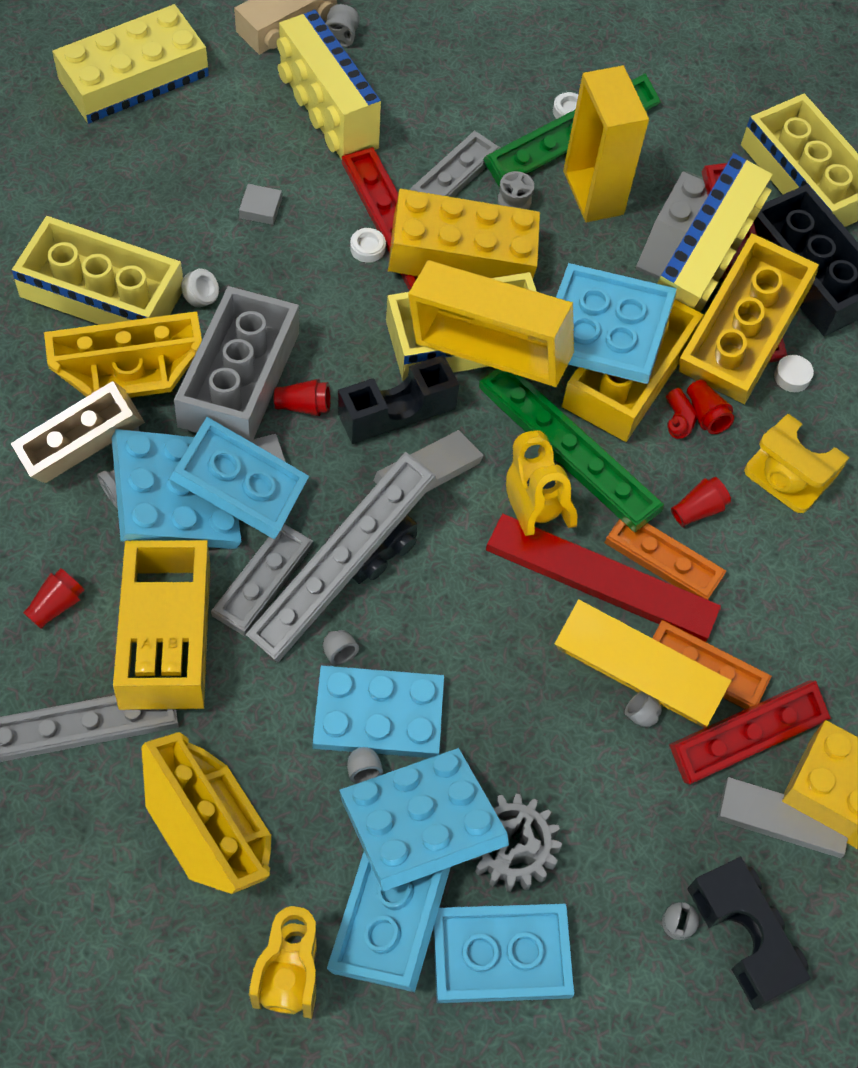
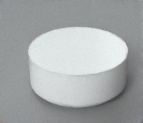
M566 92L555 98L553 115L556 119L576 109L578 94Z
M362 228L352 235L350 251L357 260L371 263L381 259L385 253L386 240L380 231L373 228Z
M194 270L187 273L182 280V293L187 302L192 306L204 307L216 301L219 294L218 282L208 270Z
M788 355L779 361L774 372V378L782 389L789 392H800L808 387L814 371L807 359L798 355Z

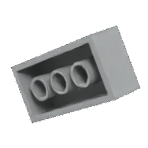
M230 286L227 287L174 398L178 428L197 433L206 417H209L248 441L253 442L273 396L274 389L279 382L299 335L298 304Z

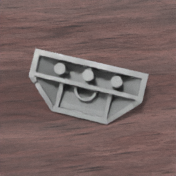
M682 172L654 223L636 265V270L660 279L667 264L708 197L703 177L691 172Z

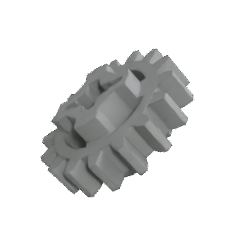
M520 794L515 795L512 803H507L503 795L497 797L496 808L493 809L498 818L517 817L506 821L500 819L508 834V840L513 835L515 836L519 829L522 831L519 836V843L514 849H511L508 855H505L508 847L506 846L495 850V860L489 853L470 859L480 860L475 871L477 875H481L486 871L491 874L490 886L493 887L501 879L505 881L506 891L511 892L514 883L520 881L524 890H529L531 877L542 883L547 876L544 867L554 869L558 860L551 854L559 853L562 843L551 838L558 834L560 828L559 825H548L546 823L551 815L549 809L540 814L535 810L538 800L532 799L526 806L522 804ZM531 825H533L539 833L541 841L534 838ZM522 862L529 865L520 869L509 868L511 865Z

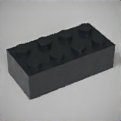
M808 184L764 203L754 220L757 236L819 264L814 283L800 306L801 310L824 337L858 321V242Z

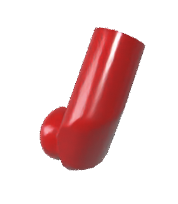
M676 388L665 397L674 411V415L671 420L669 419L667 427L672 437L680 439L692 433L697 421V413L683 390Z

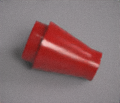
M314 379L289 386L275 387V409L320 416L321 413L330 411V385L328 382H320L319 379Z
M700 379L689 385L686 393L690 397L697 413L701 429L707 430L710 434H719L728 429L734 422L732 405L715 392L705 380Z
M717 477L709 480L704 478L678 504L671 507V513L679 525L685 527L692 522L725 511V506L731 502V497L725 485Z
M60 568L54 575L50 572L33 601L23 613L42 629L52 619L79 602L80 599L78 597L85 589L66 571Z

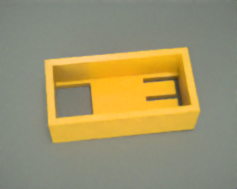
M624 65L582 74L563 172L585 222L624 215L649 122V117Z
M430 260L427 261L408 293L416 344L553 387H557L574 354L573 302Z
M207 540L125 541L113 688L119 710L204 709L210 586V559ZM138 573H193V582H137ZM157 642H163L161 675L181 676L183 642H189L187 677L130 678L132 643H137L136 676H155Z
M579 599L554 643L558 650L638 693L640 691L657 699L660 705L702 728L708 726L732 681Z

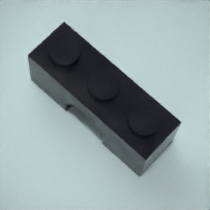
M441 355L409 366L407 378L398 386L388 390H379L374 378L338 389V416L351 443L355 444L455 410L459 383L445 356Z
M740 856L695 878L687 890L708 928L724 921H734L743 925L750 933L753 941L751 955L742 959L731 970L752 1008L756 1010L799 988L809 981L811 977L807 972L809 967L804 954L798 947L792 946L784 932L785 924L781 914L774 906H769L762 894V884L758 874L751 866H746Z

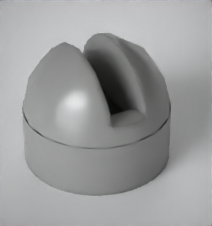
M338 630L329 632L324 638L323 650L330 663L334 666H339L356 656L359 651V645L347 631Z
M642 691L637 693L625 708V715L641 727H650L656 724L662 712L658 700Z
M359 747L353 750L348 757L347 770L350 781L353 783H360L383 774L379 756L368 747Z
M678 902L666 909L662 916V926L671 938L686 940L698 929L699 917L694 907L687 903ZM681 910L687 912L684 931L677 929Z

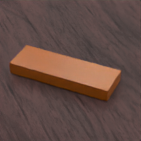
M619 519L605 540V544L670 584L709 600L726 573V570L648 523L634 533Z
M663 620L653 636L654 640L732 680L723 698L744 709L760 702L772 677Z

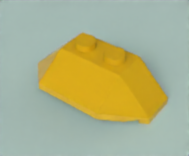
M197 311L44 332L49 369L86 397L112 381L125 389L130 398L172 392L190 366L202 341Z
M180 732L145 742L141 747L145 806L189 880L230 894L265 881L270 876L271 834L228 766L205 749L189 743V738Z

